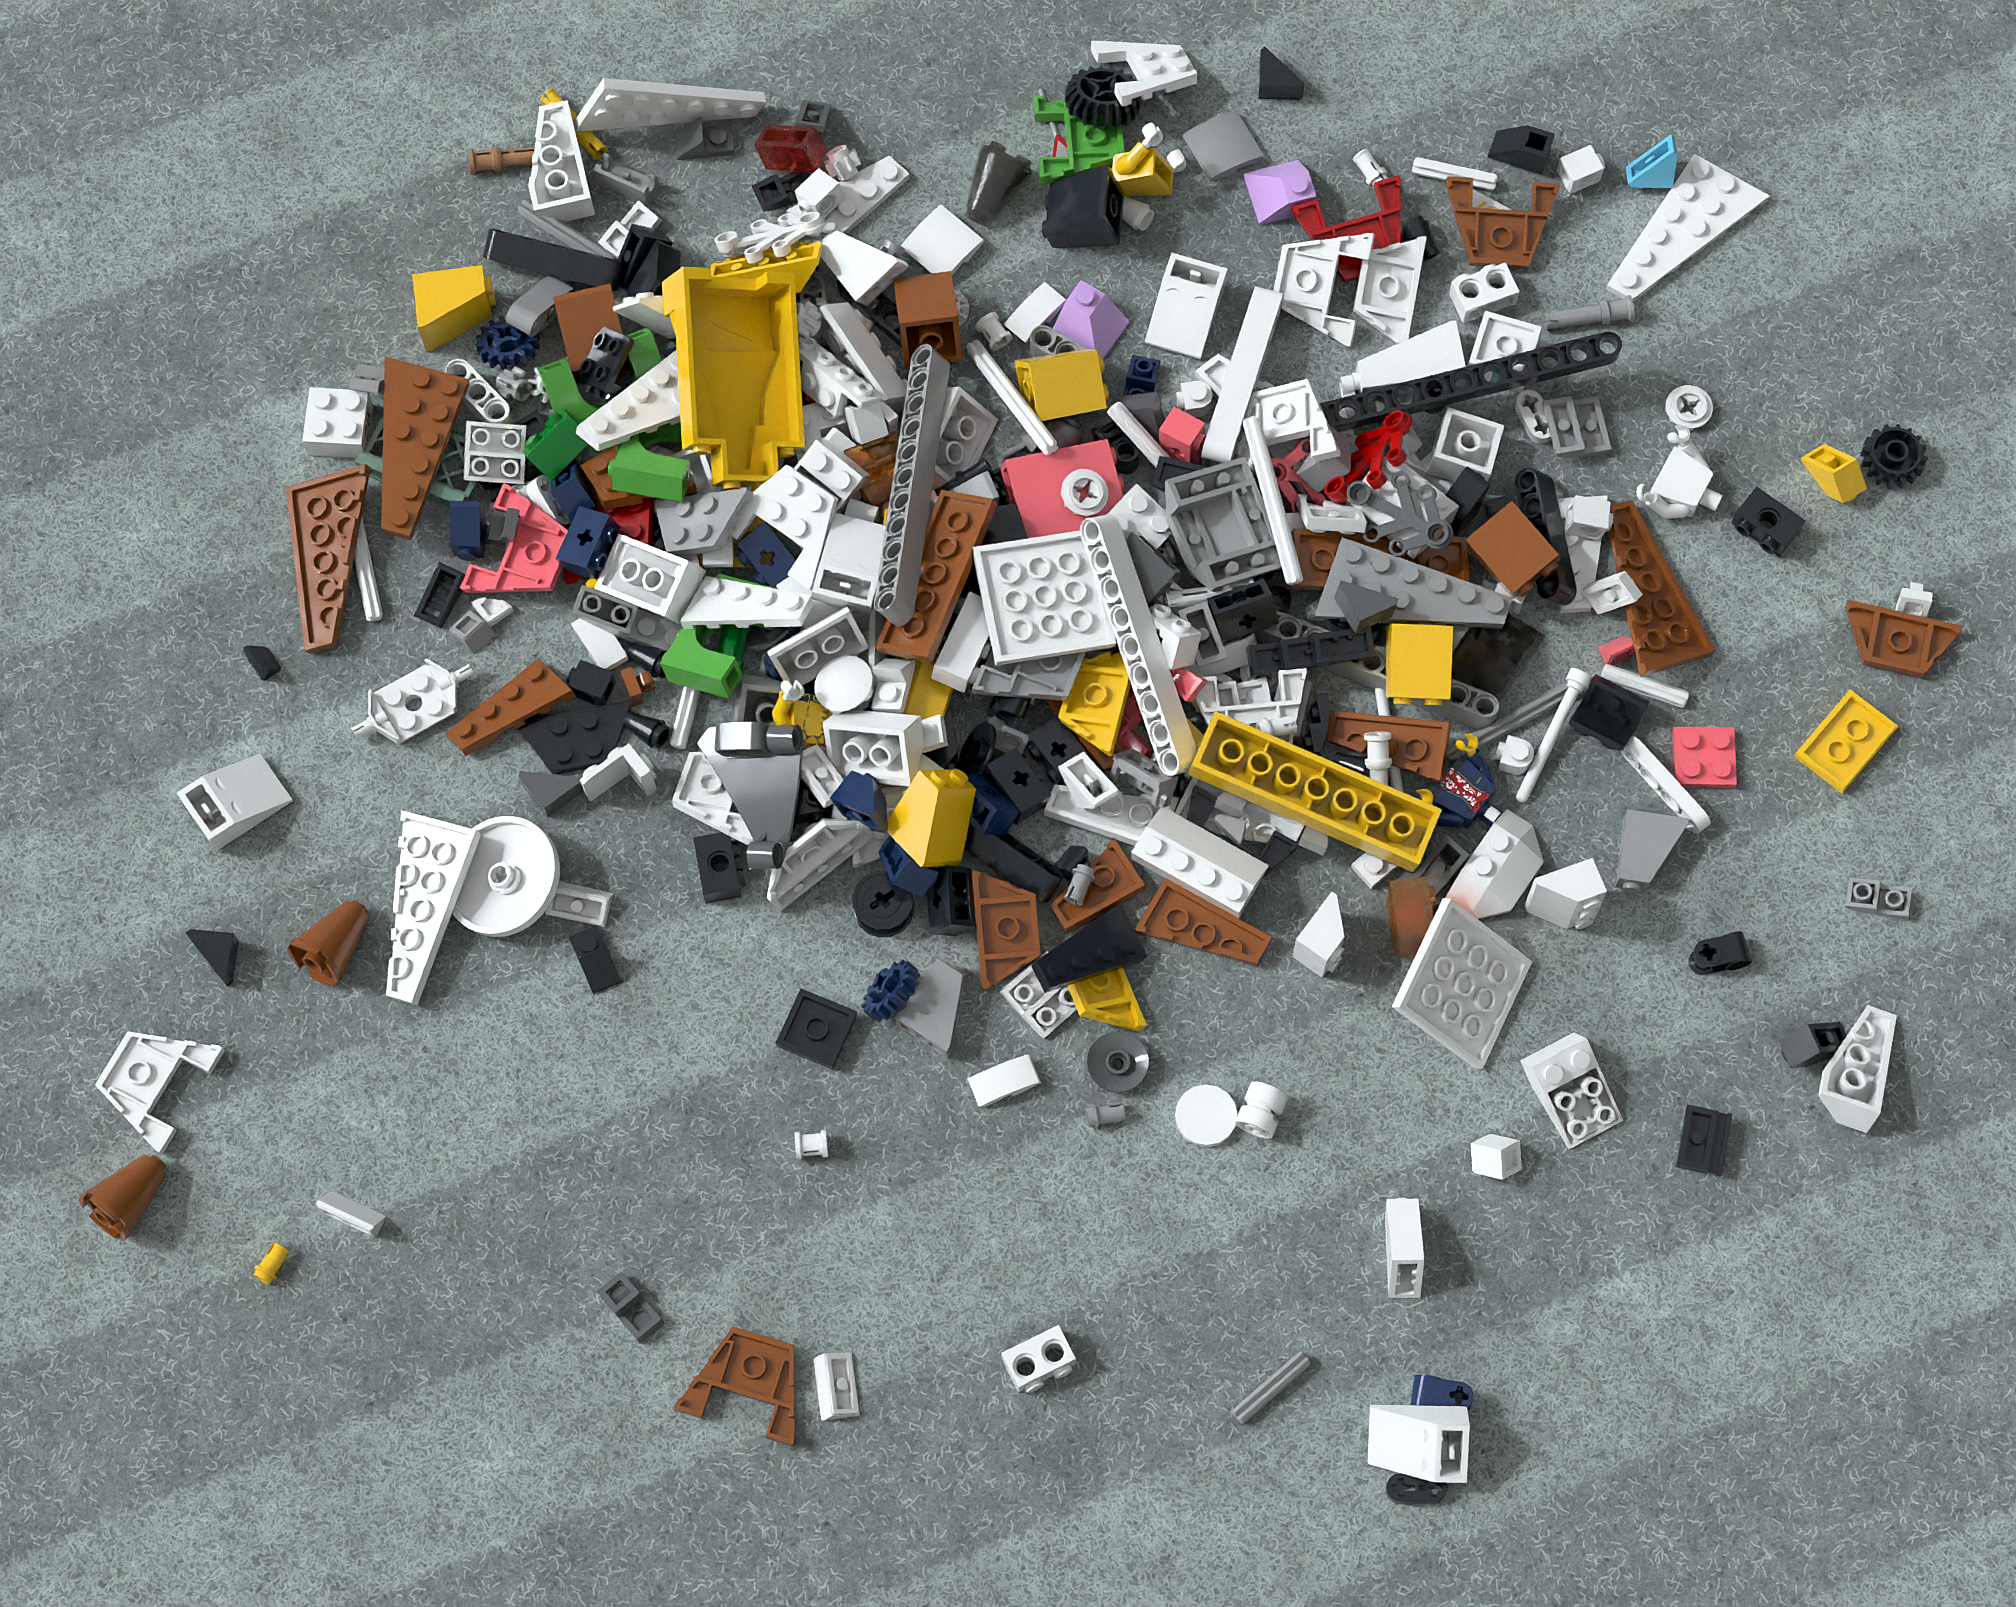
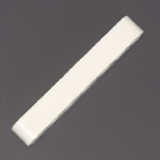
M1256 286L1254 288L1202 450V458L1220 463L1231 461L1234 458V452L1243 430V421L1252 393L1255 392L1281 311L1284 293Z

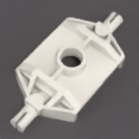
M425 659L426 665L374 693L371 689L368 690L369 717L362 723L351 727L356 738L359 739V737L373 730L374 733L379 732L393 742L400 744L457 713V688L460 687L459 683L474 676L469 664L455 672L449 673L441 666ZM413 698L422 700V707L417 711L407 710L406 705L409 700Z

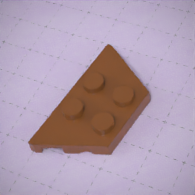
M1848 600L1845 607L1863 665L1919 678L1924 677L1957 638L1963 627L1953 623L1853 600Z
M975 870L972 871L981 988L987 989L1041 956L1036 894Z

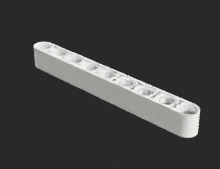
M1111 514L1087 518L1082 521L1080 526L1081 538L1159 767L1168 776L1188 772L1197 753V748L1120 523Z

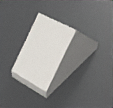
M1085 752L1078 754L1059 766V771L1078 808L1094 809L1119 794L1116 786Z

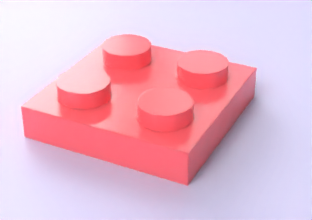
M1673 727L1674 778L1683 788L1736 787L1734 728Z

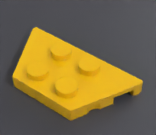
M1109 651L1099 654L1093 659H1083L1067 701H1062L1059 719L1064 725L1108 756L1113 755L1131 686L1121 652L1111 654Z
M1123 968L1068 985L1070 994L1081 1017L1134 1031H1142L1147 1026Z

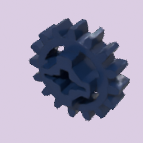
M503 315L499 316L498 322L489 320L490 327H481V334L476 335L478 355L481 356L483 363L489 362L492 369L497 365H500L501 370H505L507 365H511L514 368V366L517 367L519 362L526 365L528 364L526 358H535L534 350L540 349L538 333L533 337L506 323Z
M902 959L899 963L893 962L890 969L885 968L878 972L872 985L867 988V994L863 996V1000H865L861 1005L864 1009L863 1012L872 1020L880 1022L883 1018L888 1020L891 1013L897 1014L906 1007L909 997L914 995L915 987L919 985L917 981L920 977L918 969L910 962H905Z

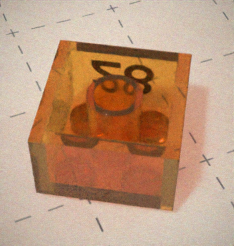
M1427 877L1392 880L1389 883L1385 901L1394 957L1416 955L1434 918L1435 890L1433 886H1428Z

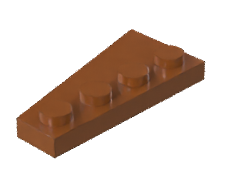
M1331 710L1326 737L1328 743L1368 757L1367 740L1364 739V734L1375 731L1390 732L1391 739L1388 740L1389 757L1392 758L1391 766L1442 784L1451 724L1449 722Z

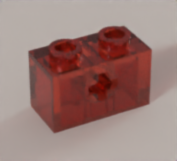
M765 124L754 144L767 170L814 173L826 154L825 147L815 127Z

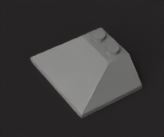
M1245 457L1165 481L1167 522L1189 574L1204 586L1214 590L1282 569L1265 503Z

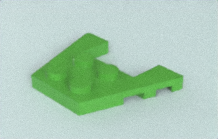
M1033 96L1035 122H1065L1068 157H1040L1038 159L1040 185L1056 182L1101 166L1111 167L1113 166V157L1116 154L1125 153L1121 124L1118 129L1108 127L1107 130L1104 127L1094 129V126L1090 124L1084 126L1083 121H1075L1074 115L1068 114L1065 101L1058 99L1057 103L1044 101V96Z

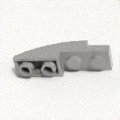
M581 585L571 613L622 639L666 651L669 650L675 641L679 630L683 628L682 625L638 609L639 606Z

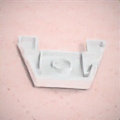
M1091 41V52L1098 64L1127 61L1138 80L1115 83L1114 94L1121 106L1130 105L1132 99L1141 96L1142 100L1152 98V92L1164 89L1168 93L1197 84V72L1181 45Z
M1365 233L1362 235L1283 245L1273 290L1284 293L1281 309L1345 346L1352 347L1357 321L1329 316L1328 310L1340 255L1370 261L1375 234Z
M1308 379L1252 393L1245 419L1252 416L1260 419L1267 446L1310 436L1311 457L1315 462L1341 456L1320 402ZM1244 430L1242 440L1237 443L1234 453L1237 455L1236 459L1246 458L1254 477L1257 474Z
M785 465L753 492L750 502L744 500L736 514L740 519L729 534L735 539L741 540L756 515L804 548L787 575L808 590H812L838 498L792 466Z
M1306 668L1279 670L1278 680L1281 701L1220 706L1216 676L1203 677L1208 682L1195 697V701L1207 726L1215 711L1256 728L1257 722H1261L1262 718L1271 720L1294 715L1297 720L1307 670ZM1296 722L1286 724L1284 727L1296 725ZM1294 734L1277 738L1292 744Z
M689 752L672 799L673 807L746 845L754 842L741 815L732 813L735 804L703 752Z
M127 1032L95 1085L157 1153L163 1155L176 1130L170 1125L150 1116V1113L182 1061L211 1075L225 1050L219 1045L211 1044L210 1046L197 1044L194 1041H178L161 1036Z

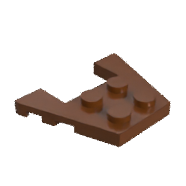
M1447 176L1445 185L1469 265L1485 267L1490 264H1496L1497 266L1506 262L1508 268L1528 269L1555 196L1559 190V184L1533 182L1531 185V211L1473 208V178Z
M617 445L603 449L581 465L585 479L605 510L643 503L642 499L650 498V496L612 490V477H608V466L610 460L616 458ZM691 476L690 484L686 491L687 496L698 493L696 484Z
M733 1326L713 1352L705 1367L691 1382L688 1390L682 1398H679L674 1410L703 1419L712 1388L775 1406L765 1436L766 1439L794 1447V1345Z

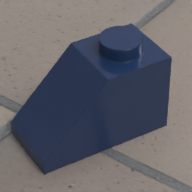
M576 460L569 463L551 481L550 493L570 521L573 520L579 506L594 510L593 507L596 505L595 495Z
M450 500V545L454 556H458V558L466 561L475 560L476 557L484 558L488 524L481 503Z
M851 770L831 795V801L844 817L859 821L863 825L882 833L888 830L886 797L878 787L880 785L879 781L869 773L862 775Z

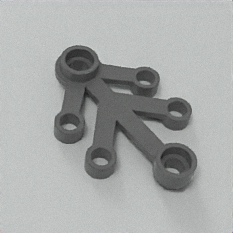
M1396 472L1391 478L1393 487L1397 489L1402 508L1373 494L1371 487L1363 481H1355L1348 486L1347 498L1351 503L1356 506L1367 504L1396 519L1378 526H1367L1363 537L1370 544H1377L1381 541L1382 537L1409 528H1414L1422 533L1405 540L1400 538L1393 539L1389 544V551L1392 555L1404 557L1409 550L1424 545H1429L1433 549H1444L1452 542L1454 537L1453 528L1447 521L1440 519L1435 502L1437 492L1432 486L1423 485L1417 492L1418 499L1424 503L1428 522L1417 516L1409 489L1411 479L1405 472ZM1399 476H1405L1406 478L1403 486H1397L1396 484ZM1360 489H1364L1366 492L1365 497L1358 500L1356 493ZM1430 489L1432 496L1427 500L1423 499V491ZM1376 529L1377 537L1370 540L1368 538L1369 531ZM1442 529L1444 531L1443 538L1436 540L1434 533ZM1397 543H1402L1404 546L1400 553H1395L1394 546Z

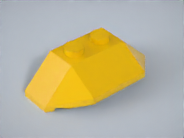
M796 241L790 245L791 253L783 257H776L773 248L769 247L762 252L764 258L752 264L748 263L745 254L741 253L729 257L723 262L712 263L710 266L712 277L756 279L767 271L794 273L795 292L799 293L819 264L823 246L820 241Z
M940 651L936 652L932 663L900 656L894 658L915 660L916 662L904 714L921 716V720L939 714L943 718L945 717L953 688L931 679Z

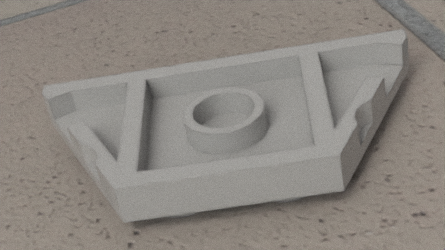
M747 488L685 496L682 502L667 499L655 501L666 552L675 556L721 551L730 531L735 528L740 519L736 515L744 500L751 501L753 492Z

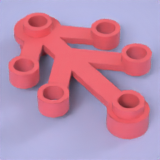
M1309 438L1298 440L1295 449L1283 459L1271 458L1273 467L1278 471L1276 477L1278 488L1288 501V511L1290 513L1299 512L1294 508L1298 495L1289 481L1299 482L1314 505L1323 507V502L1326 500L1321 491L1315 492L1296 474L1298 470L1290 469L1302 457L1309 456L1311 453ZM1304 442H1306L1309 446V450L1307 453L1303 452L1302 450V444ZM1363 473L1357 481H1362L1366 474Z

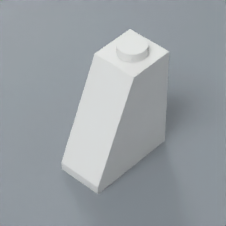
M837 230L827 234L821 241L823 246L821 258L854 300L867 306L893 282V278H897L909 267L905 261Z
M1407 1198L1387 1199L1385 1229L1388 1297L1420 1298L1424 1251L1419 1200Z

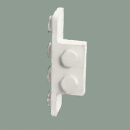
M802 336L798 339L799 358L803 361L800 374L801 390L833 416L844 415V407L847 405L848 398L860 407L881 402L882 394L855 374L852 369L836 359L832 353L816 343L813 338Z

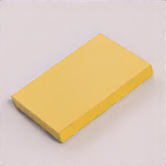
M1850 689L1795 753L1794 757L1843 794L1899 726Z

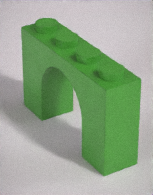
M648 327L626 335L634 340L633 347L627 357L632 372L630 385L662 361L653 334ZM565 358L537 368L554 413L558 412L560 414L563 410H566L580 424L605 405L592 403L580 395L570 366Z
M681 422L674 425L670 423L661 425L657 428V431L648 434L644 431L630 436L629 441L617 444L616 458L611 459L608 466V477H612V490L682 502L690 484V460L658 455L645 449L659 442L671 441L682 443Z
M720 573L716 576V578L772 588ZM763 623L752 624L768 630L774 629V627H764ZM694 625V629H680L675 641L669 650L664 653L660 662L668 682L728 699L743 678V673L735 657L704 648L708 638L719 629L707 628V625Z

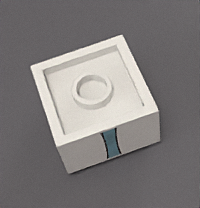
M1485 311L1468 366L1536 349L1542 327ZM1522 364L1513 367V371L1517 375H1525L1529 372L1528 368ZM1487 372L1484 375L1485 380L1490 383H1495L1500 379L1499 375L1495 372ZM1524 386L1511 390L1523 392Z

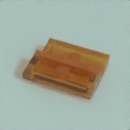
M897 431L844 450L846 456L870 474L859 489L867 504L879 506L890 501L899 442Z

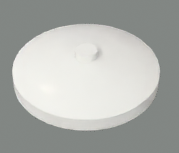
M501 816L488 819L472 828L480 832L481 837L452 912L461 924L478 934L489 937H503L516 934L536 922L551 904L560 877L559 856L551 838L541 828L526 819L514 816Z

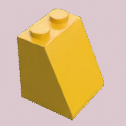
M483 265L412 274L417 325L426 352L437 349L493 317L492 306H497L496 294L492 286L491 275L485 276Z
M1083 349L1014 361L1020 394L1041 421L1107 408L1106 401L1109 400L1107 385L1102 382L1101 372L1104 371V362L1101 354H1098L1096 349Z
M1390 624L1385 627L1386 698H1394L1393 704L1411 705L1412 699H1424V705L1442 706V700H1450L1453 626Z
M958 769L919 770L889 817L888 830L886 832L920 867L959 865L962 861L976 788L968 781L967 775Z

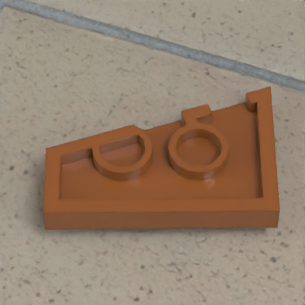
M1115 838L1108 843L1107 849L1098 858L1095 857L1088 865L1095 871V880L1090 882L1083 904L1081 906L1078 904L1074 905L1064 899L1069 886L1051 903V911L1066 934L1109 911L1119 903H1123L1145 891V884Z

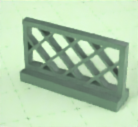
M384 414L363 453L359 452L354 461L356 466L363 464L370 466L369 477L382 482L383 457H378L372 453L377 445L383 444ZM453 432L449 440L456 443L458 450L443 455L441 465L445 475L434 479L426 500L450 510V500L470 501L479 481H470L465 492L453 488L451 480L463 476L464 468L448 474L444 462L461 456L464 464L465 448L461 449L460 445L465 446V437Z

